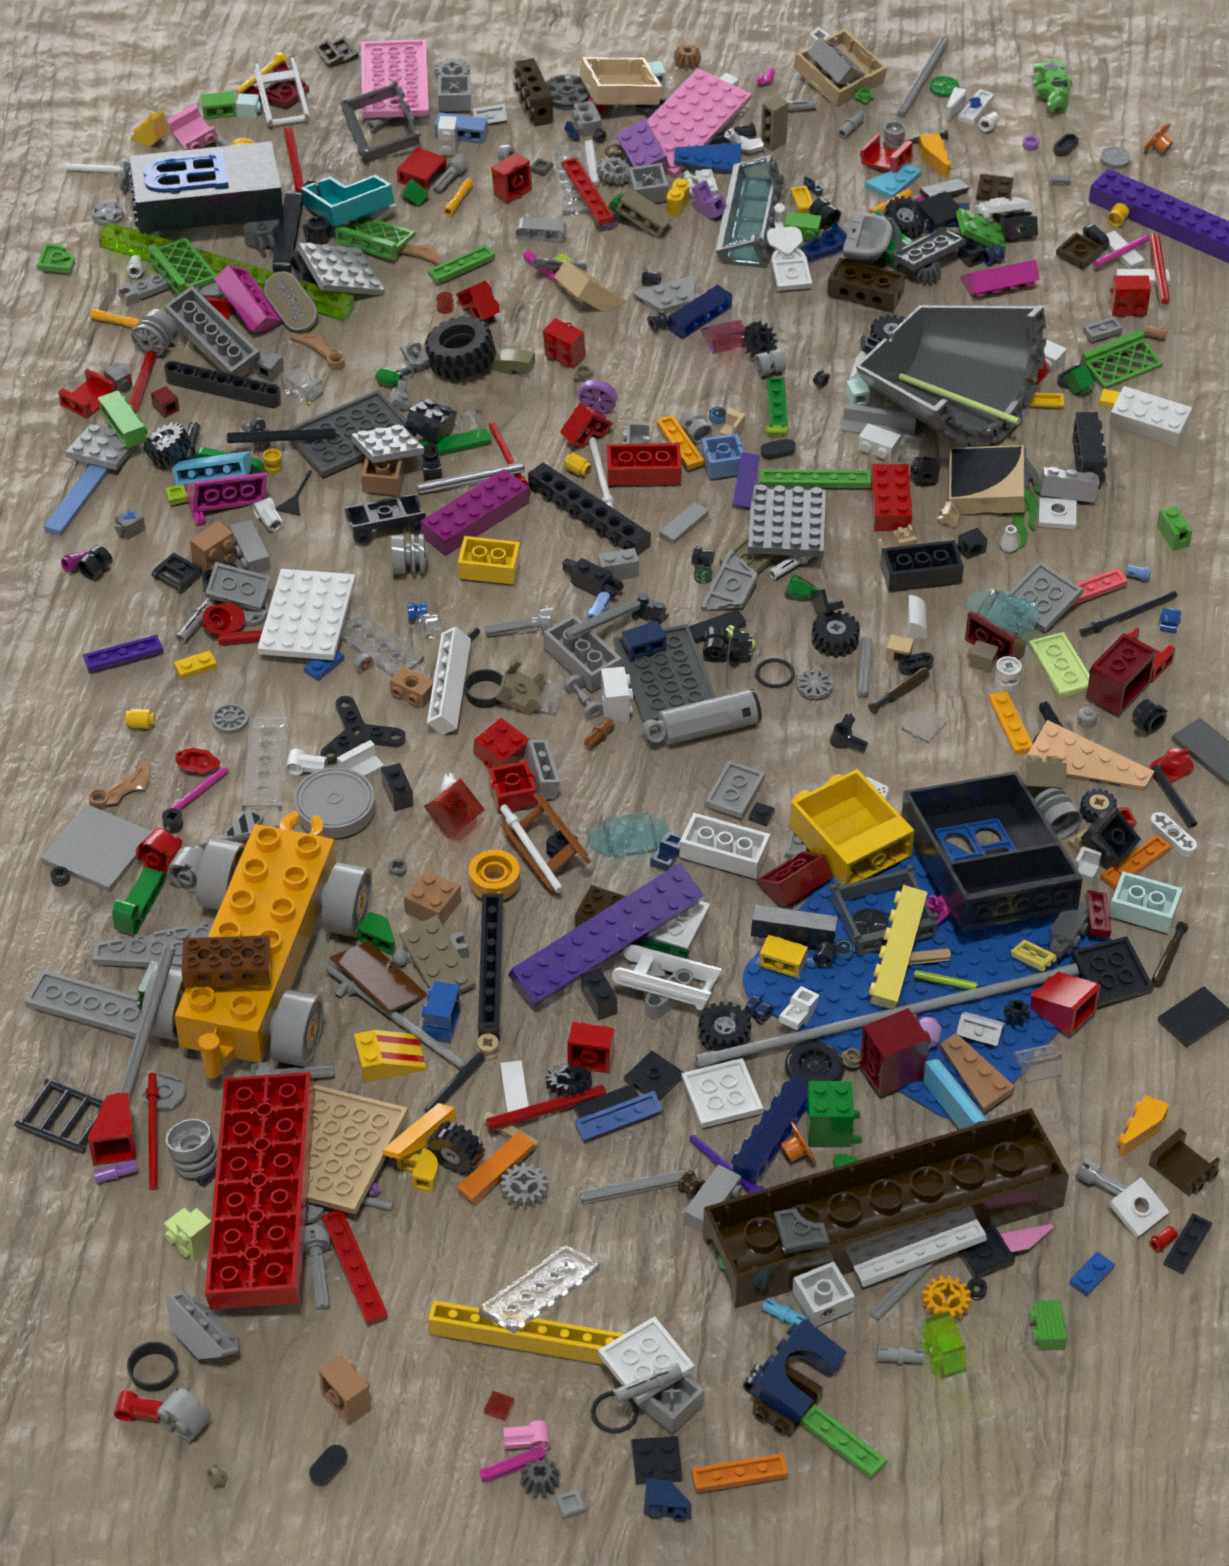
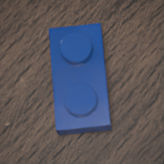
M336 651L334 660L313 659L304 667V673L319 682L345 660L344 654Z
M1096 1252L1070 1278L1069 1284L1087 1297L1114 1270L1115 1264L1099 1252Z

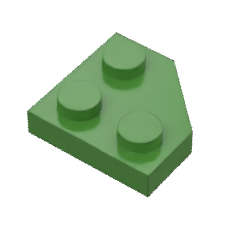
M45 243L37 262V270L71 274L75 265V257L69 254L62 244Z

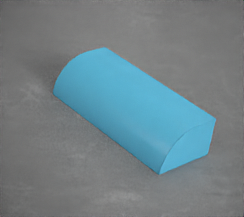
M250 451L179 461L172 467L175 484L184 485L197 481L247 475L251 469Z
M930 1060L926 1062L923 1083L959 1129L988 1121L941 1061Z

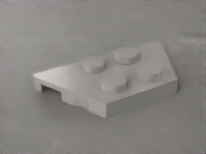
M695 276L634 291L633 299L637 300L639 298L644 301V305L653 308L656 312L663 311L664 313L693 306Z
M729 549L701 605V611L744 607L758 579V574L752 568H749L743 559L740 560L733 550Z

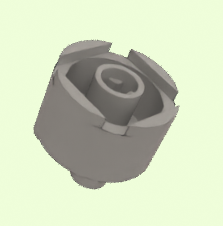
M199 846L194 848L183 847L177 852L167 871L168 878L178 888L183 886L187 888V892L196 893L198 870L204 849Z
M175 1388L157 1411V1415L163 1419L161 1425L170 1432L173 1429L177 1431L179 1437L186 1443H190L212 1418V1415L207 1407L204 1409L200 1407L199 1403L201 1401L182 1388L179 1390Z

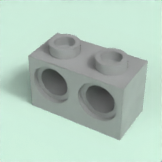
M593 101L574 104L572 119L576 121L577 131H580L582 137L592 136L598 128L602 129V120Z

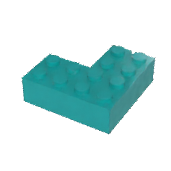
M377 175L347 186L332 177L317 181L320 197L318 196L315 183L301 188L305 207L319 216H324L334 226H342L345 222L357 220L363 215L373 214L374 211L386 209L389 205L395 203L391 184Z

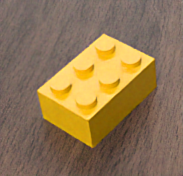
M464 536L458 559V578L514 585L520 562V542Z

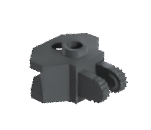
M277 220L248 222L243 226L246 245L255 246L261 251H264L268 246L271 249H275V241L277 240L279 230Z

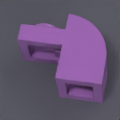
M702 180L691 188L697 201L693 205L700 214L707 218H717L724 213L726 203L722 194L713 195L707 180Z

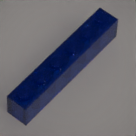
M793 1074L789 1081L783 1083L780 1094L774 1096L769 1110L765 1109L760 1123L754 1125L751 1136L744 1139L740 1152H736L731 1160L733 1165L732 1172L740 1175L741 1179L756 1185L782 1147L781 1143L785 1142L792 1132L793 1127L791 1123L793 1122L797 1125L806 1111L807 1080Z

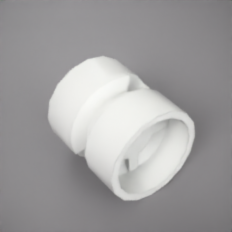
M1007 656L997 661L994 685L1000 692L1008 691V693H1012L1018 689L1022 669L1021 662L1018 659Z

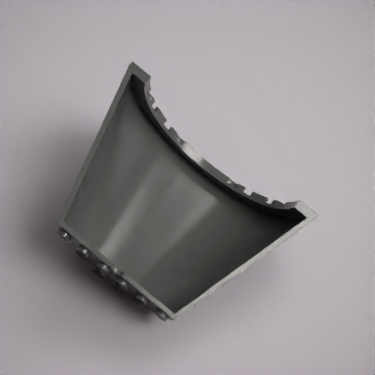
M919 305L891 332L889 340L884 339L856 365V369L861 379L867 385L955 444L962 447H988L990 443H997L1003 439L1016 424L899 380V375L901 373L1021 419L1023 415L1020 413L1024 407H1029L1031 397L1037 389V385H1034V383L1038 380V369H1043L1044 348L1046 346V337H1043V329H1046L1044 308L1042 306Z

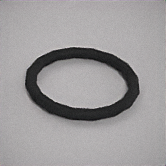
M769 658L757 665L755 676L764 686L781 688L793 681L795 670L786 660ZM779 662L789 667L791 676L784 683L771 684L761 679L759 670L766 663Z
M608 1391L599 1395L591 1407V1418L597 1427L606 1432L621 1433L630 1429L636 1423L639 1415L638 1405L633 1398H630L628 1401L633 1406L634 1415L627 1425L621 1428H610L601 1424L596 1417L597 1404L608 1396H614L613 1391Z

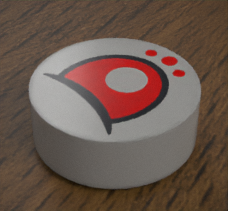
M368 653L360 654L354 661V667L360 673L370 669L373 664V658Z

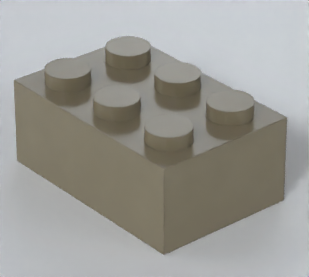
M1027 755V758H1022L1021 779L1026 786L1066 788L1067 763L1062 761V758L1059 756H1047L1046 759H1042L1039 755Z

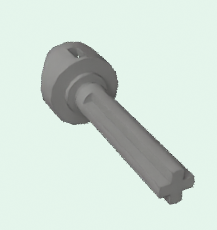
M554 606L539 609V617L485 625V635L489 637L539 627L543 629L544 633V631L553 627L550 615L554 610Z
M269 1062L251 1064V1076L310 1072L312 1079L334 1078L333 1065L271 1070Z
M316 1224L305 1227L303 1252L310 1254L316 1309L326 1310L330 1305L323 1252L329 1249L330 1238L328 1232L321 1225ZM310 1233H315V1237L311 1238Z

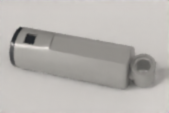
M748 689L662 710L658 714V721L649 719L643 723L642 733L652 742L664 740L667 745H672L761 723V706L756 692L753 689ZM657 727L656 733L651 735V729Z

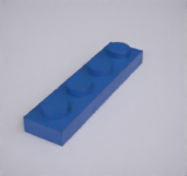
M655 1091L577 1119L575 1125L582 1141L585 1142L659 1114L663 1109Z

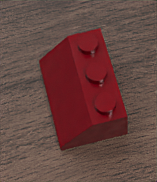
M972 611L968 612L965 640L975 645L978 640L999 647L997 660L1007 656L1020 660L1024 656L1026 647L1024 640L983 615Z
M802 851L758 878L756 882L775 904L791 906L800 897L811 894V890L825 885L827 880L833 877L825 855Z

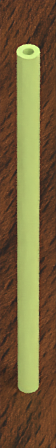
M902 373L899 375V380L1010 423L1016 425L1020 423V418L908 375Z

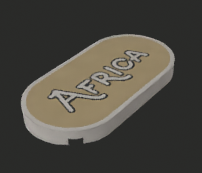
M277 272L270 276L264 287L265 296L287 327L292 331L300 332L311 329L317 321L318 310L297 279L288 272Z

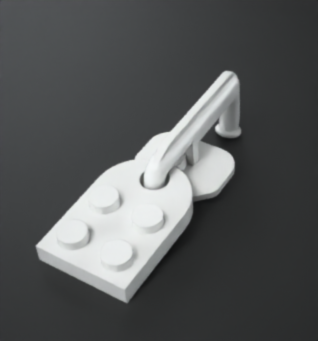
M778 203L775 205V228L767 232L768 244L777 249L772 255L771 262L777 290L812 288L806 256L797 248L803 240L801 231L796 227L783 226L782 215L785 207L783 204Z

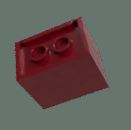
M1123 633L1091 665L1086 698L1119 716L1151 683L1156 650Z
M909 1008L863 1026L859 1065L880 1096L924 1078L925 1064L929 1055V1042H931L930 1035L927 1030H923L918 1017L915 1014L913 1015Z

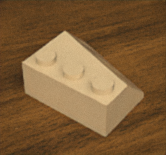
M567 260L564 261L554 277L559 281L558 285L574 296V299L582 304L585 301L602 312L626 302L591 274Z

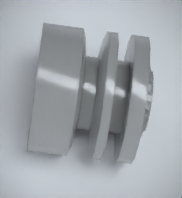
M151 309L137 326L133 328L131 339L139 351L144 354L147 351H153L154 355L158 357L176 338L178 326L175 320L166 312L159 309Z
M411 534L409 543H405L404 535H391L393 574H405L406 566L408 565L411 566L412 574H415V565H420V573H425L427 545L423 534H418L419 543H414V534Z
M1054 787L1047 789L1034 799L1059 840L1067 838L1079 828L1082 822V814L1062 788Z
M200 1119L183 1120L175 1124L168 1131L166 1145L172 1156L174 1167L180 1175L196 1178L211 1172L216 1167L218 1149L211 1129L205 1121Z

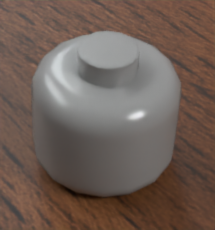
M502 144L497 150V157L499 160H504L516 153L515 148L511 145Z
M1083 707L1078 712L1077 722L1084 728H1092L1096 725L1098 714L1091 707Z

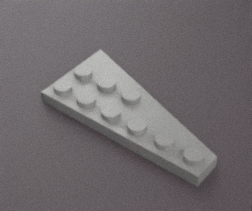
M205 921L200 922L199 926L187 927L185 925L154 931L153 935L148 936L139 934L135 935V938L127 940L118 938L98 942L95 944L92 958L93 964L149 967L151 961L159 962L164 945H169L176 948L171 966L182 968L183 938L208 937L213 923L208 924Z

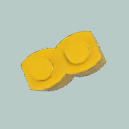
M678 178L673 182L672 189L667 193L666 212L670 215L679 217L683 214L684 207L690 200V181Z

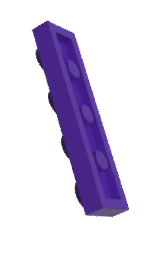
M158 635L83 654V660L88 673L161 654L163 653V647Z

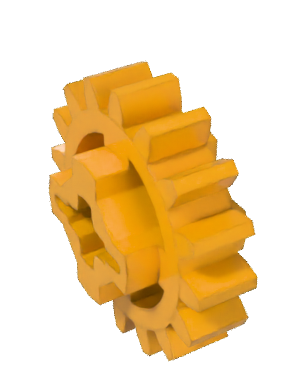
M939 1275L938 1281L932 1278L930 1284H925V1290L922 1293V1305L927 1307L926 1313L933 1312L934 1319L938 1318V1316L942 1317V1322H945L946 1318L954 1322L955 1316L961 1319L963 1313H968L969 1306L971 1305V1291L966 1290L967 1284L963 1283L960 1285V1278L954 1281L951 1275H948L947 1279Z

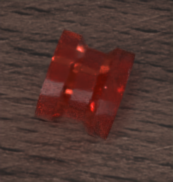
M441 292L436 296L438 312L448 314L454 310V297L451 293Z

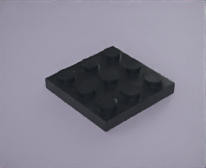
M1128 936L1075 949L1070 954L1077 965L1082 979L1100 985L1097 1007L1150 993L1154 989Z

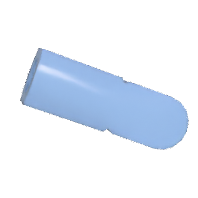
M599 593L587 613V619L597 616L608 609L610 606L609 593Z

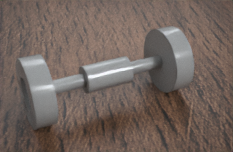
M580 675L570 676L564 683L565 689L569 693L577 692L582 702L587 704L584 708V714L588 719L599 717L604 709L599 701L590 702L588 695L584 690H581L584 681Z

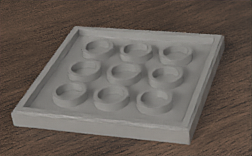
M85 804L43 854L41 862L53 868L63 866L68 869L69 875L110 892L137 859V846L152 831Z

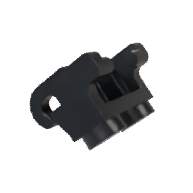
M646 593L638 595L637 600L638 602L640 601L641 605L640 609L632 612L633 619L637 620L640 617L648 621L647 624L655 621L661 624L668 618L669 613L666 612L667 607H665L664 602H655L649 599V595Z
M736 627L733 628V635L730 638L729 664L731 666H739L740 663H747V661L752 659V649H749V647L752 648L753 636H749V633H741L740 628Z

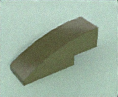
M518 349L496 350L493 362L489 368L485 369L513 375L514 371L529 374L535 364V352Z

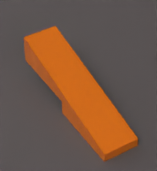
M517 1132L456 1186L459 1193L476 1206L501 1179V1176L506 1175V1169L514 1170L513 1165L516 1164L518 1166L535 1147V1143L520 1132Z

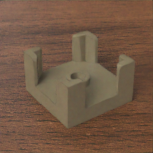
M513 658L504 672L496 699L531 715L540 703L541 696L539 692L546 683L549 674L539 671L533 679L517 671L522 662Z

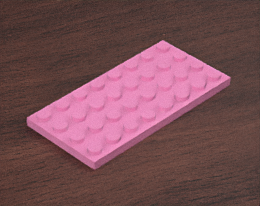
M426 40L361 42L362 94L393 84L392 79H396L399 89L402 88L404 91V101L409 103L410 115L413 114L418 117L429 116ZM397 96L363 107L362 118H405Z
M697 68L647 120L670 167L664 169V172L676 178L686 166L673 165L675 147L708 145L713 137L752 99V94Z

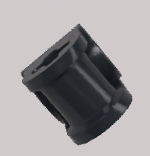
M427 443L423 446L424 454H422L423 479L427 480L430 477L442 478L438 447L433 443ZM432 453V454H434V455H433V456H428V455H426V454Z

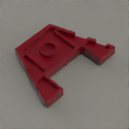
M281 61L273 67L274 73L292 70V68L287 67L285 61ZM300 78L304 95L309 93V86ZM295 80L272 83L265 88L269 104L288 108L299 100ZM253 85L242 93L259 95V101H261L259 89Z

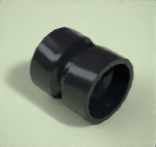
M823 197L817 198L809 208L810 215L822 216L821 224L827 229L834 227L840 220L841 211Z
M96 545L78 560L77 567L84 577L94 580L112 564L113 559L106 548Z
M713 626L705 631L703 656L707 661L719 663L727 658L729 645L728 630L720 626Z

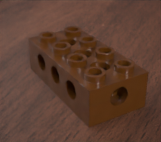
M270 935L183 938L181 972L184 988L271 985L272 951Z

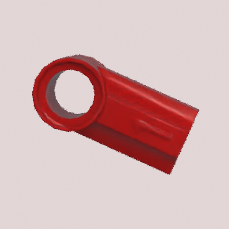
M124 1390L119 1394L114 1416L122 1421H132L134 1418L158 1422L161 1418L157 1415V1411L163 1404V1401L142 1398L133 1391Z

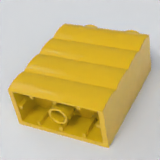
M858 769L844 776L836 774L829 778L825 785L811 792L808 790L801 791L791 801L790 828L804 842L811 853L826 856L831 872L840 885L864 880L912 855L914 829Z

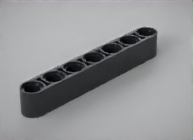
M285 193L283 203L284 218L280 219L272 263L273 274L277 272L291 273L292 271L291 252H294L296 249L304 203L302 193Z
M169 361L164 366L166 382L170 385L267 408H277L281 405L280 387L278 385L177 361Z

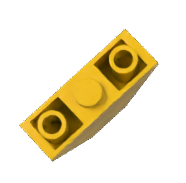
M161 110L156 114L154 111L149 115L147 119L133 130L135 134L131 139L149 147L155 144L168 132L164 112Z

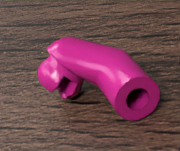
M769 68L766 76L762 74L759 76L758 74L755 77L756 84L759 86L770 84L776 71L773 68Z

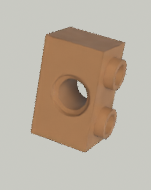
M402 666L390 679V692L397 698L424 708L431 700L434 680Z

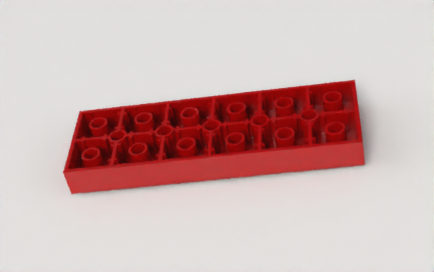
M310 1072L224 1078L205 1296L210 1309L300 1303L314 1103V1084Z

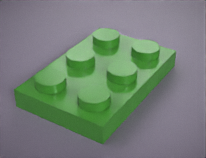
M958 209L956 215L962 235L991 248L993 245L1000 244L1003 250H1006L1005 239L999 224L992 223L982 216L979 217L969 210Z

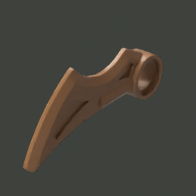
M429 243L420 246L406 244L397 252L420 257L436 265L442 264L437 251Z
M303 334L290 336L291 341L304 344L327 358L330 369L340 370L345 366V357L341 349L332 348L327 345L325 335Z
M145 759L134 773L108 790H92L89 793V805L103 810L108 805L118 804L120 799L129 792L136 790L145 791L150 777L148 760ZM97 797L104 798L101 802L94 801Z

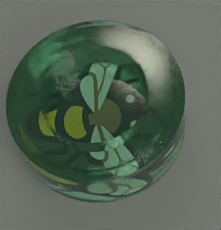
M699 566L694 570V580L697 583L707 584L711 582L713 572L709 567Z

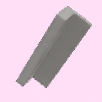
M845 404L841 431L861 434L869 423L901 435V441L912 442L917 418L909 413Z

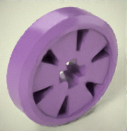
M587 380L579 388L578 400L580 403L602 413H608L615 408L618 395L615 389L604 381Z

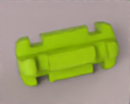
M767 426L766 435L768 437L769 435H772V437L787 436L788 427Z

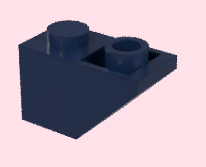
M647 1478L644 1515L652 1518H673L679 1521L691 1520L692 1503L670 1480Z

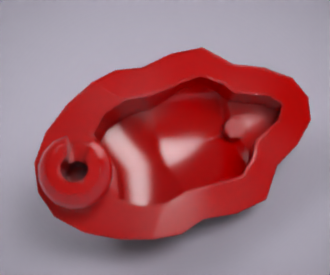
M187 748L175 754V762L182 770L189 773L195 772L205 775L220 767V761L217 757L205 749Z

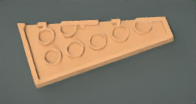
M1048 720L1027 754L1039 755L1042 759H1046L1047 756H1059L1062 758V761L1067 763L1066 777L1086 781L1091 779L1104 784L1109 782L1120 784L1122 787L1140 790L1146 789L1154 775L1153 770Z

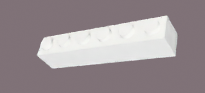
M456 626L441 633L427 723L441 735L454 731L458 726L471 638Z

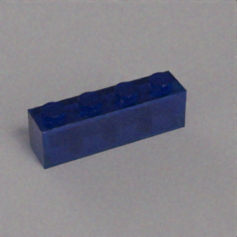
M719 285L714 286L676 312L671 313L668 316V330L682 340L731 309L733 294Z

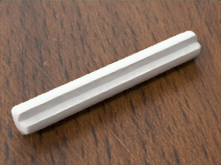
M586 140L584 146L589 177L595 186H599L600 180L598 173H596L597 161L594 142Z

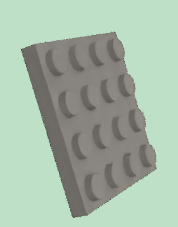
M299 243L297 249L321 290L371 295L384 294V287L360 248Z

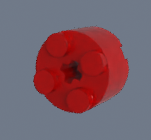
M157 827L137 846L136 857L138 861L142 860L145 864L143 868L147 867L165 872L167 875L168 867L177 852L182 848L183 842L178 836H173L162 828Z

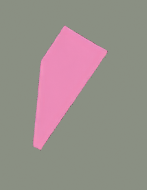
M1048 1224L1002 1233L1000 1235L1009 1250L1015 1252L1030 1249L1054 1226Z

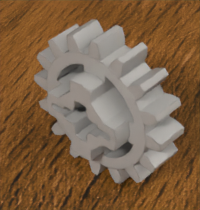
M446 58V61L441 60L440 64H436V79H438V75H470L469 64H466V61L461 62L460 58L457 60L454 58L450 60Z
M606 156L605 159L601 158L600 162H597L596 173H598V177H603V181L608 180L609 183L617 184L620 182L624 184V181L629 182L628 168H631V163H626V160H621L620 157L614 158L612 156L608 158Z
M522 1163L521 1167L514 1164V1170L506 1169V1175L501 1176L500 1190H502V1197H507V1203L514 1201L515 1207L520 1203L523 1204V1208H526L528 1203L535 1206L536 1200L542 1202V1196L547 1195L548 1181L546 1180V1173L541 1174L540 1167L535 1170L534 1164L526 1167L525 1163Z

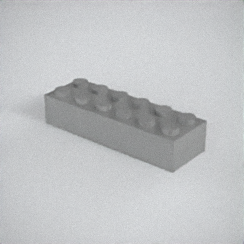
M193 286L165 305L166 313L175 320L178 329L222 372L244 377L256 368V362L260 359L259 351Z

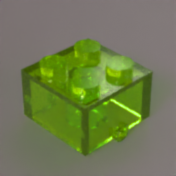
M949 1310L923 1319V1329H921L923 1341H921L922 1348L925 1354L929 1353L931 1368L934 1373H938L941 1380L966 1372V1347L959 1334L960 1328L958 1325H955Z

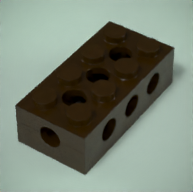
M535 59L515 61V68H513L515 82H513L515 92H518L519 101L523 102V109L527 111L529 121H532L534 127L552 124L553 95Z
M839 257L828 278L827 294L894 311L904 291L906 274Z

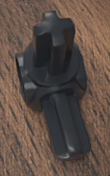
M845 714L842 721L835 724L829 741L835 748H846L849 745L864 752L867 749L868 742L852 735L851 727L855 722L853 714Z

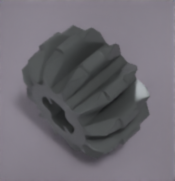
M934 260L916 270H912L913 280H917V283H923L924 285H931L932 282L937 283L941 276L940 263Z
M535 1457L534 1463L527 1460L526 1467L521 1469V1485L525 1487L526 1494L533 1492L534 1498L538 1494L545 1498L546 1492L553 1494L555 1487H558L560 1484L559 1469H556L554 1461L548 1463L546 1457L542 1461Z

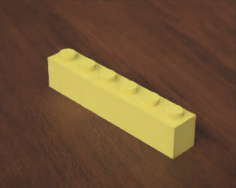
M903 885L901 892H896L894 903L897 904L896 910H891L889 921L892 922L891 928H886L884 939L887 940L886 946H881L879 958H882L881 964L876 965L873 976H876L877 979L875 983H871L868 993L872 995L870 1000L872 1004L893 1009L897 1005L926 900V891Z

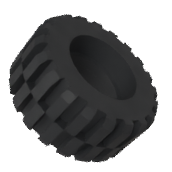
M459 316V318L455 319L454 317L450 318L446 322L445 320L442 321L439 326L436 325L429 332L425 340V349L432 371L447 380L449 378L454 381L458 379L466 380L468 377L473 378L478 373H483L485 368H489L495 358L496 348L490 328L485 322L478 318L474 319L472 316Z

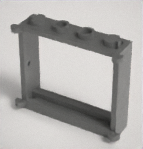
M392 79L393 84L348 100L346 96H343V101L340 102L342 112L363 163L420 144L419 137H421L419 127L415 128L414 124H416L414 115H410L409 103L404 101V91L402 88L399 89L396 79ZM397 96L412 134L369 149L354 110Z
M913 864L908 865L905 870H898L846 885L837 886V884H831L829 886L830 892L833 891L832 902L850 940L854 944L858 956L880 951L881 946H886L887 940L884 939L886 929L861 935L844 901L902 887L903 885L921 890L912 871H915ZM926 900L921 914L923 920L919 922L914 942L936 936V920L940 919L938 913H932L931 909L926 905Z

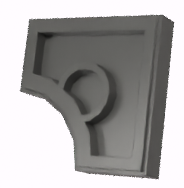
M797 1209L774 1212L784 1254L829 1246L824 1223H813L805 1220L800 1216Z

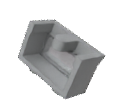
M628 422L627 430H624L623 441L627 442H623V444H649V423Z

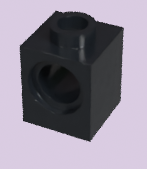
M969 239L966 240L965 245L958 248V258L968 268L983 263L985 249L977 241Z
M978 528L958 535L957 547L959 553L967 560L986 552L988 539Z

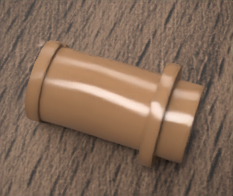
M1146 325L1144 334L1145 337L1159 338L1162 341V339H1166L1167 329Z

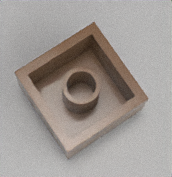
M366 456L361 474L362 492L399 495L405 470L404 458L372 463Z
M219 521L190 539L192 563L202 568V574L206 570L213 569L215 562H233L236 559L233 532Z
M425 870L404 896L405 913L422 921L437 915L442 925L462 902L460 885L428 870Z
M340 1355L319 1369L321 1395L348 1425L371 1411L370 1384L364 1376L360 1377L350 1360L346 1361Z

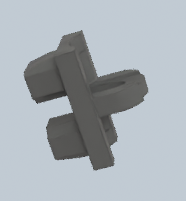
M260 417L253 418L249 423L241 424V429L245 432L271 431ZM256 442L261 450L271 445L270 442Z

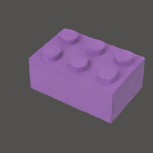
M646 119L616 133L619 145L632 167L662 163L663 169L670 167L667 156Z

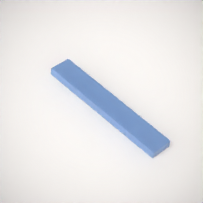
M90 464L44 525V530L61 536L111 469Z

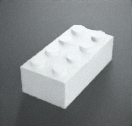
M1124 386L1111 410L1110 426L1178 447L1191 422L1192 407Z
M693 813L680 840V858L757 879L770 849V834L697 813Z

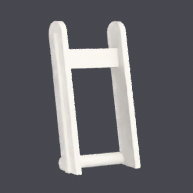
M290 58L292 70L261 75L259 65L255 64L254 73L269 127L305 122L310 118L294 58ZM295 80L303 115L272 120L263 84Z
M630 944L624 949L623 955L626 959L637 962L634 971L620 967L616 968L612 973V979L617 984L695 1005L698 1010H702L711 995L713 985L722 969ZM652 964H660L661 969L673 973L681 968H687L693 972L695 979L706 981L701 990L650 976L647 973Z

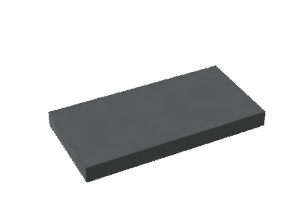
M941 228L893 252L891 259L912 270H916L965 245L966 239Z
M1198 718L1172 735L1171 740L1183 750L1188 749L1189 755L1226 786H1229V740L1201 718Z

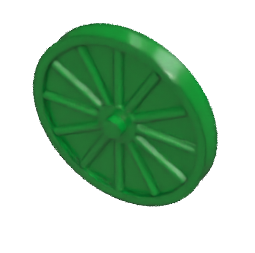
M938 76L930 82L931 92L942 97L951 96L954 88H959L958 81L949 76Z

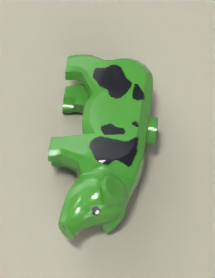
M1055 60L1047 63L1033 64V73H1042L1033 76L1034 85H1037V99H1048L1047 107L1049 112L1060 109L1061 114H1064L1068 107L1070 86H1072V77L1068 76L1066 65L1061 61Z

